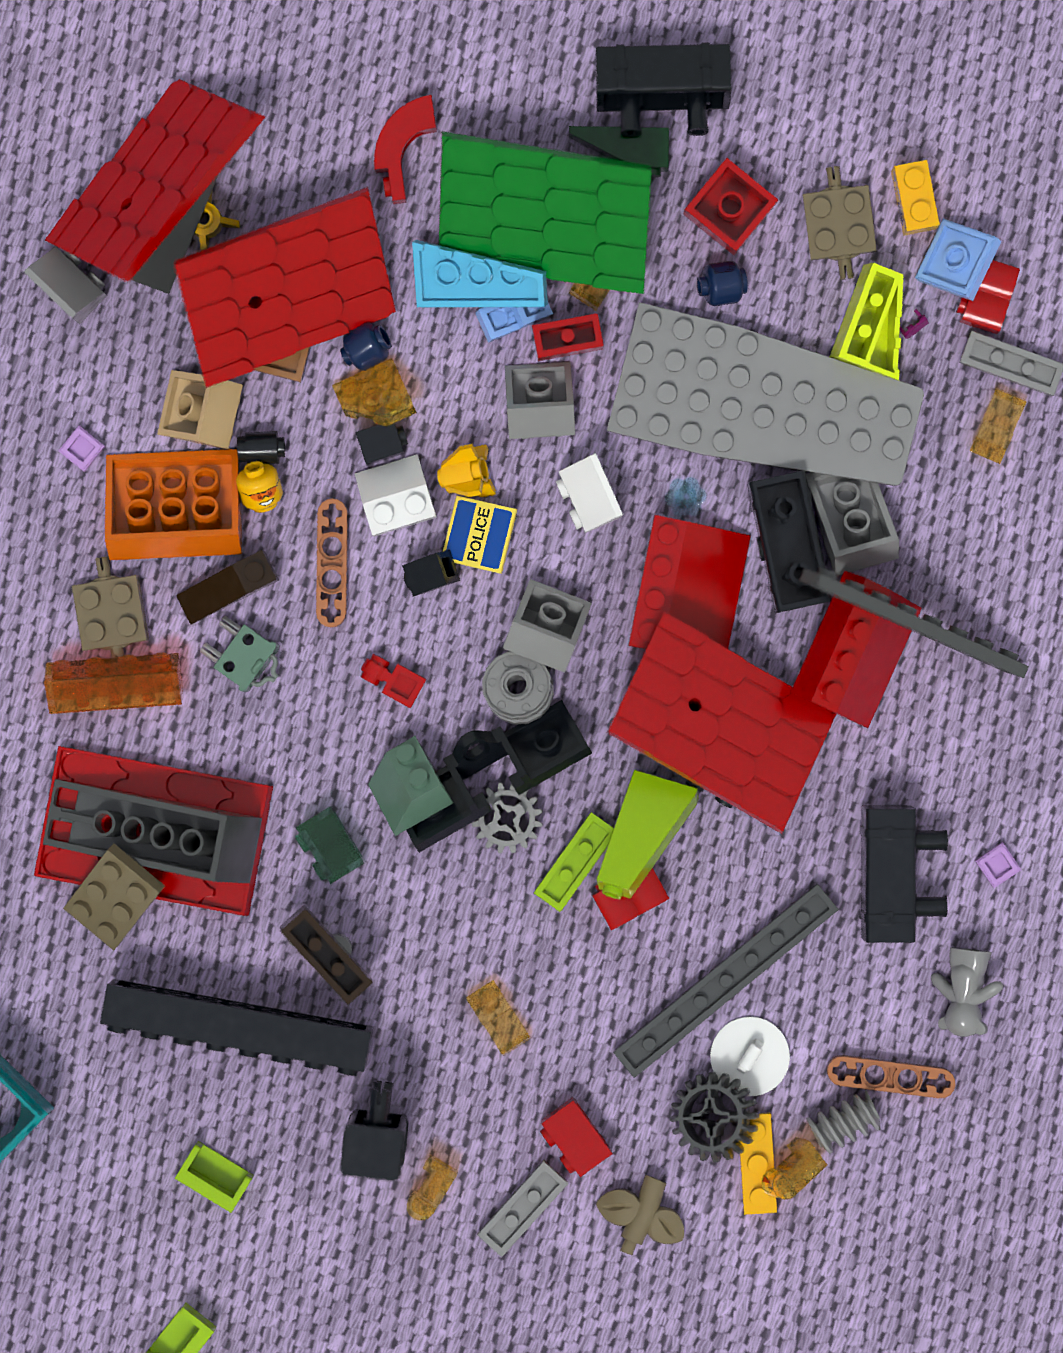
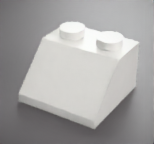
M596 453L559 471L561 479L555 482L562 498L569 497L574 509L569 511V514L576 529L583 527L584 532L588 533L623 516Z
M418 454L354 473L373 537L437 518Z

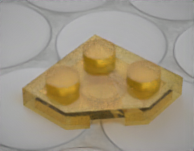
M392 358L332 385L347 417L358 419L360 416L372 419L375 424L389 426L417 413Z

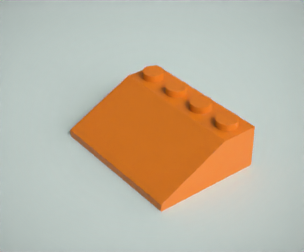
M237 449L106 455L105 544L109 560L242 554L241 498L236 484V478L239 474Z

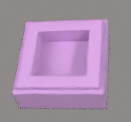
M78 426L58 451L82 471L86 472L106 446L81 426Z
M1003 842L975 860L993 888H996L1021 871V868Z

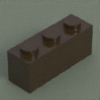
M305 905L280 926V932L347 1005L373 983L370 975Z

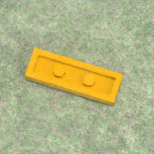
M759 1113V1118L750 1119V1124L758 1126L757 1132L747 1131L753 1142L751 1144L741 1142L744 1147V1152L740 1154L744 1215L777 1213L771 1113ZM765 1175L770 1183L762 1182Z

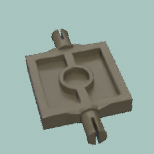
M834 166L835 180H833L832 167L826 168L828 188L820 192L803 194L811 261L821 259L838 261L839 279L846 280L844 267L847 269L848 279H853L851 259L860 254L877 252L869 185L857 187L842 186L840 166Z
M109 556L95 558L98 578L89 583L73 585L72 591L82 651L94 649L110 650L114 670L127 667L123 648L132 643L148 641L149 636L139 575L127 577L111 576Z

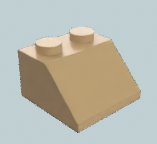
M171 370L157 434L202 445L229 449L243 385L227 380L206 388L202 374Z

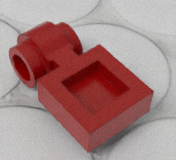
M374 653L370 659L366 658L361 667L363 672L360 677L378 686L380 681L387 682L381 693L411 709L427 679L397 663L393 673H391L388 669L390 662Z

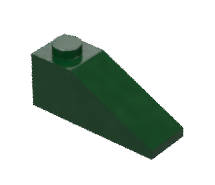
M569 126V138L609 159L650 165L651 178L661 177V172L668 171L669 128L641 127L642 134L640 136L623 137L620 132L621 127Z

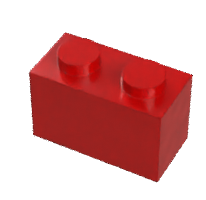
M598 313L532 325L538 361L603 350L604 347Z
M574 1097L541 1120L544 1128L540 1130V1133L551 1147L555 1144L564 1154L559 1158L570 1174L576 1171L582 1177L613 1154L612 1149Z

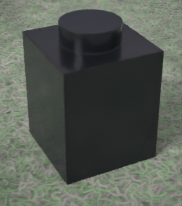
M394 420L356 432L366 465L404 454L403 446L408 445L403 426L396 427Z
M450 549L402 565L405 572L404 582L407 588L411 590L412 596L428 593L460 581Z

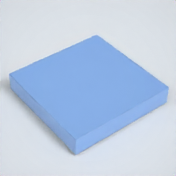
M943 218L915 279L973 301L1002 241L995 236Z

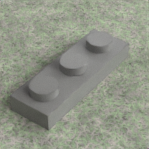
M971 331L959 362L960 364L1052 397L1056 392L1063 372V363Z
M543 1160L482 1227L477 1235L502 1257L568 1185V1181Z

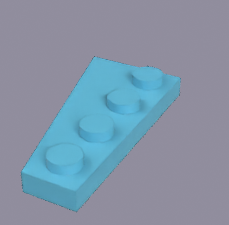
M420 240L412 242L417 307H545L548 305L546 271Z

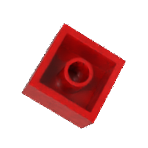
M726 158L684 209L683 215L735 256L774 208L778 199Z

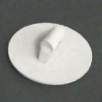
M742 1017L729 1022L718 1032L711 1047L710 1059L713 1072H716L718 1080L723 1073H727L730 1077L729 1084L734 1079L741 1080L738 1091L749 1088L751 1092L748 1096H758L773 1090L783 1080L789 1067L790 1052L784 1035L775 1025L758 1017Z

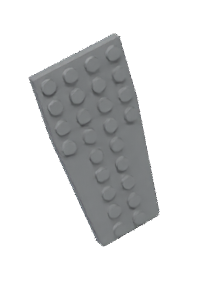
M639 302L607 431L704 456L898 486L903 480L924 391L920 387L735 325Z

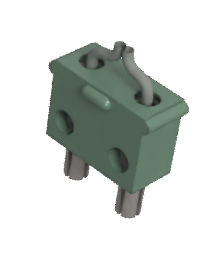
M224 616L222 619L239 632H236L220 621L219 625L234 635V639L223 654L208 643L203 645L220 659H217L203 648H201L200 652L216 664L213 668L236 683L242 692L250 691L253 686H263L268 681L274 683L279 676L275 671L278 665L275 654L279 650V644L274 641H268L249 626L244 624L241 627L227 616ZM252 635L254 641L251 645H247L246 639ZM273 660L271 675L273 677L267 676L260 682H256L270 661ZM233 662L235 668L232 672H228L227 666Z

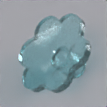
M690 477L684 481L675 479L670 484V491L665 495V502L668 506L672 507L673 513L677 517H684L687 514L696 516L701 512V504L706 500L707 495L702 488H699V483L695 478ZM684 494H688V495H689V499H688V500H685V499L683 498V495H684Z

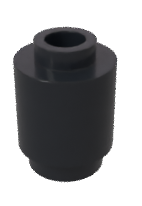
M277 431L246 432L245 436H237L239 463L247 462V464L254 461H260L263 464H279V457H285L284 437H278Z

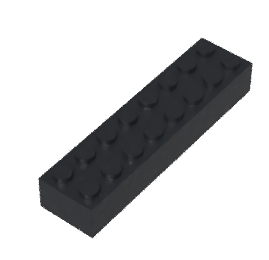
M113 979L106 986L100 1024L108 1025L107 1031L127 1034V1031L132 1029L141 1031L140 1037L160 1040V1037L163 1035L173 1037V1043L192 1046L197 1041L206 1043V1049L225 1052L226 1048L230 1047L239 1049L238 1054L242 1056L258 1058V1055L261 1053L272 1055V1061L291 1064L293 1059L305 1061L304 1066L307 1068L324 1070V1066L328 1065L338 1067L337 1073L357 1076L358 1071L364 1072L367 1066L374 1026L118 979Z

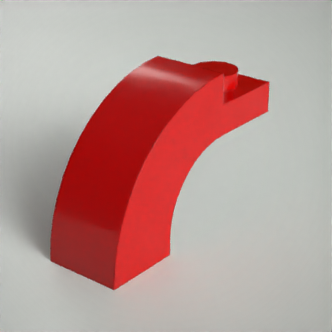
M432 95L422 96L400 107L387 120L379 134L374 153V168L376 174L389 173V177H383L385 197L392 196L393 205L407 203L402 173V159L407 147L416 138L424 134L437 132Z

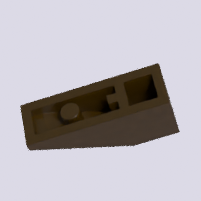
M260 550L179 593L176 597L190 625L279 581V578L265 551Z

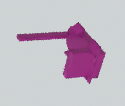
M917 309L914 312L920 321L914 326L910 324L906 327L908 329L906 332L900 326V332L906 339H909L929 324L925 315H921Z

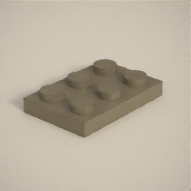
M113 843L63 909L114 951L165 885Z

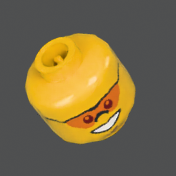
M260 461L248 463L236 478L242 504L255 512L262 513L274 509L283 496L278 472L270 464H263Z

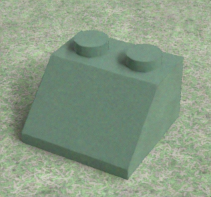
M416 736L387 751L368 784L395 836L453 804L432 762Z

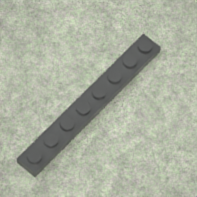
M819 567L818 572L804 569L800 582L1003 672L1024 678L1029 666L1017 661L1018 654L1000 648L998 653L992 650L993 643L979 637H975L974 641L967 639L968 632L951 625L948 630L941 627L942 620L924 614L923 618L915 616L917 609L898 602L897 607L890 605L891 598L876 591H872L871 595L863 593L865 586L849 579H846L844 584L836 581L838 574Z
M818 884L814 885L616 1048L613 1053L635 1078L839 909Z

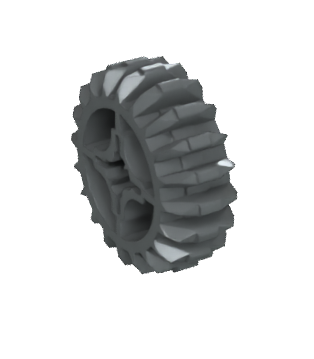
M709 1072L707 1080L703 1074L696 1075V1084L691 1080L685 1082V1088L688 1093L683 1090L677 1091L676 1095L682 1100V1103L673 1102L671 1104V1108L679 1111L678 1115L670 1116L671 1122H679V1127L674 1128L672 1133L674 1135L683 1134L684 1137L678 1142L681 1147L689 1143L691 1144L688 1149L689 1155H695L700 1150L699 1158L701 1161H706L710 1154L713 1162H720L722 1155L726 1160L733 1159V1150L738 1154L744 1152L741 1142L745 1144L753 1142L747 1131L757 1132L758 1126L750 1124V1119L759 1118V1113H750L749 1107L755 1106L757 1101L755 1099L746 1101L745 1097L749 1095L751 1090L744 1088L738 1091L741 1080L734 1079L729 1084L730 1077L727 1073H723L719 1081L716 1072ZM708 1090V1098H705L703 1109L700 1112L691 1113L696 1099ZM719 1091L731 1098L737 1111L728 1110L723 1105L722 1097H719ZM715 1113L720 1116L727 1115L728 1118L715 1122L714 1120H709V1118L702 1119L701 1116ZM738 1121L734 1134L729 1140L721 1144V1136H724L725 1126L729 1122ZM692 1123H697L704 1127L706 1137L710 1138V1143L704 1141L696 1133Z

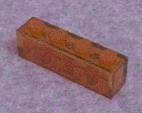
M161 652L154 655H124L116 658L93 657L87 660H57L46 663L44 685L49 714L182 705L183 681L179 653L167 654Z

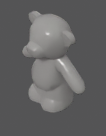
M950 947L949 958L952 984L939 973L931 975L932 984L945 998L952 1002L947 1009L945 1017L938 1021L939 1028L942 1030L947 1029L960 1037L987 1033L988 1028L981 1021L982 1014L978 1004L986 1002L999 994L1003 989V984L1000 981H994L983 988L985 981L984 973L987 969L988 961L991 959L992 952Z

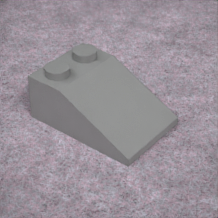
M816 473L805 474L824 546L834 573L839 576L843 575L844 571L853 572L899 559V538L878 483Z

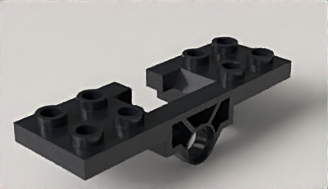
M560 700L551 705L541 718L529 724H518L506 732L499 726L492 731L474 730L461 736L453 753L443 758L446 766L436 771L453 804L406 830L419 853L493 811L482 792L472 798L463 780L508 755L517 772L508 778L517 794L521 795L592 754L563 701ZM479 743L476 747L469 749L472 745Z

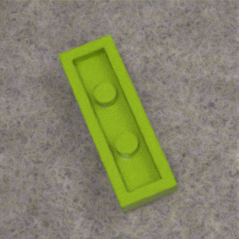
M590 812L533 893L561 912L609 845L614 828Z

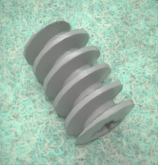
M866 1089L865 1101L855 1094L853 1095L854 1106H851L845 1100L841 1101L842 1112H839L834 1106H830L829 1118L822 1112L817 1113V1124L809 1117L806 1118L820 1148L823 1147L831 1154L833 1153L832 1142L835 1141L843 1148L845 1147L844 1136L856 1142V1130H859L864 1136H868L869 1124L877 1131L881 1129L880 1117Z

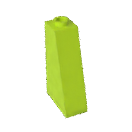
M634 770L597 877L598 887L604 895L614 899H621L622 896L631 899L696 807L699 800L698 788Z

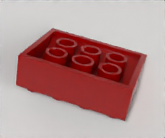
M654 515L628 646L647 649L663 612H666L728 649L751 535Z
M844 571L840 580L841 583L844 584L846 579L865 586L863 593L871 595L872 591H876L891 598L890 605L897 607L898 602L917 609L915 616H919L922 608L868 578ZM833 596L790 693L865 728H869L912 631Z

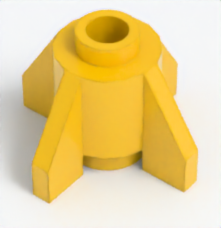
M212 191L201 216L203 218L204 213H207L210 219L206 224L198 223L194 232L200 239V251L209 248V239L219 234L222 227L240 228L239 220L222 217L219 210L211 204Z
M473 444L459 446L449 457L442 461L441 468L437 470L439 485L445 488L448 493H456L467 497L495 495L496 489L491 479H489L486 463L489 450L487 445L474 447Z

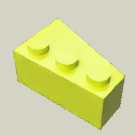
M876 263L863 265L829 356L830 358L899 380L898 356L899 349L901 348L899 331L900 317H902L903 274Z

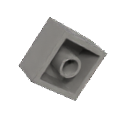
M530 579L503 649L565 673L592 603Z

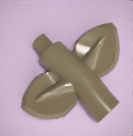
M645 1174L639 1197L627 1189H615L607 1192L597 1201L596 1206L607 1221L617 1226H625L621 1237L625 1239L620 1251L633 1255L636 1245H642L647 1234L653 1241L662 1244H674L683 1241L684 1226L679 1214L674 1209L660 1206L667 1183Z

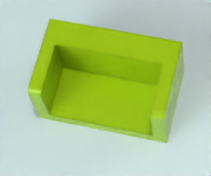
M197 1141L174 1179L232 1213L254 1174L200 1141Z
M185 1302L146 1353H198L214 1333L217 1326Z

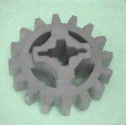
M502 782L498 783V791L493 792L489 787L486 788L488 795L486 799L495 812L493 820L488 824H485L484 816L471 823L472 827L481 828V831L476 836L477 839L486 837L488 839L486 848L488 849L493 844H497L498 853L500 854L505 846H509L512 854L516 852V845L519 843L523 848H528L525 839L527 837L536 839L538 836L532 830L534 827H542V822L535 820V816L541 814L542 809H534L532 806L538 800L536 796L528 799L526 797L528 791L518 795L512 784L509 789H505ZM500 796H513L520 799L521 802L516 805L505 804ZM498 804L508 813L511 811L515 812L516 816L513 817V823L517 831H514L506 823L499 824L498 820L501 818V814L497 806ZM528 811L529 824L525 832H523L519 826L520 818ZM498 831L509 832L513 839L502 840L493 836V834Z

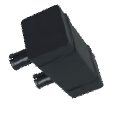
M710 42L691 45L624 46V44H616V46L596 47L597 112H621L620 132L623 137H637L642 134L640 111L687 110V133L692 136H702L708 133L707 110L729 109L731 97L730 44H710Z
M805 471L749 482L747 487L751 501L750 509L753 512L758 533L756 542L760 559L764 561L769 584L767 587L769 595L771 594L774 612L780 613L831 602V595L800 582L804 569L818 572L819 567L826 569L811 504L812 496L807 485Z
M861 805V909H859L861 938L866 943H915L917 917H947V896L917 897L916 894L917 850L947 851V830H917L916 808L910 805Z
M372 1081L373 1087L369 1088L368 1110L355 1109L350 1114L349 1121L345 1125L342 1142L340 1170L343 1175L396 1181L400 1177L408 1141L409 1122L404 1114L390 1113L394 1083L385 1081L384 1089L381 1092L382 1081Z

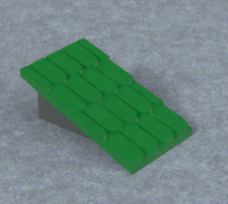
M442 131L438 245L546 271V277L550 280L592 285L593 288L644 294L651 166Z

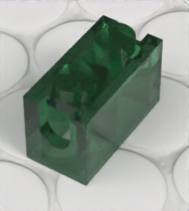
M332 806L296 827L299 834L295 835V838L305 853L309 850L311 851L316 860L312 866L322 881L328 879L330 884L366 862Z

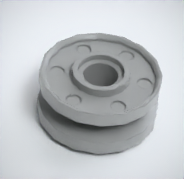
M511 651L496 657L486 668L482 679L483 695L492 712L502 721L515 725L529 724L541 718L550 708L554 697L553 680L546 666ZM517 681L526 683V688L522 693L513 694L510 692L513 683Z

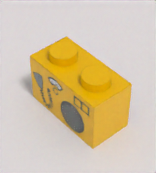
M922 160L894 166L891 170L903 236L936 230L940 224L928 161Z

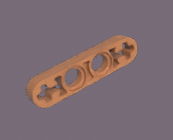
M333 498L322 502L317 513L316 615L322 625L330 628L341 625L347 614L348 512L344 503ZM331 504H335L336 509L342 511V517H336L335 528L343 527L342 534L337 532L322 533L323 526L330 528V520L328 517H324L323 512L329 510ZM330 537L338 538L342 544V549L336 556H328L323 551V543ZM335 570L341 575V584L336 589L331 590L324 586L322 579L327 571ZM322 592L331 595L342 593V600L334 598L335 609L341 611V615L336 616L334 622L330 623L328 622V617L322 616V610L328 609L329 606L328 598L321 599Z
M837 1055L831 1058L826 1067L829 1079L834 1084L844 1087L932 1098H946L952 1094L956 1086L953 1074L942 1067L847 1055ZM844 1061L847 1068L857 1070L856 1063H862L859 1071L860 1082H854L856 1076L853 1074H844L843 1079H838L837 1073L832 1072L833 1067H839L840 1062ZM872 1065L880 1066L884 1072L883 1079L876 1084L869 1083L865 1078L866 1070ZM905 1069L913 1070L916 1074V1082L909 1088H904L898 1083V1076ZM922 1071H928L926 1074L927 1079H937L939 1074H944V1079L949 1081V1085L943 1086L941 1092H937L936 1086L932 1084H925V1091L919 1090L923 1082Z

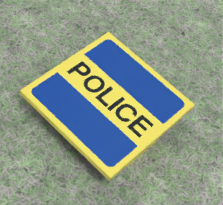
M456 495L443 551L450 549L454 563L502 574L518 509Z

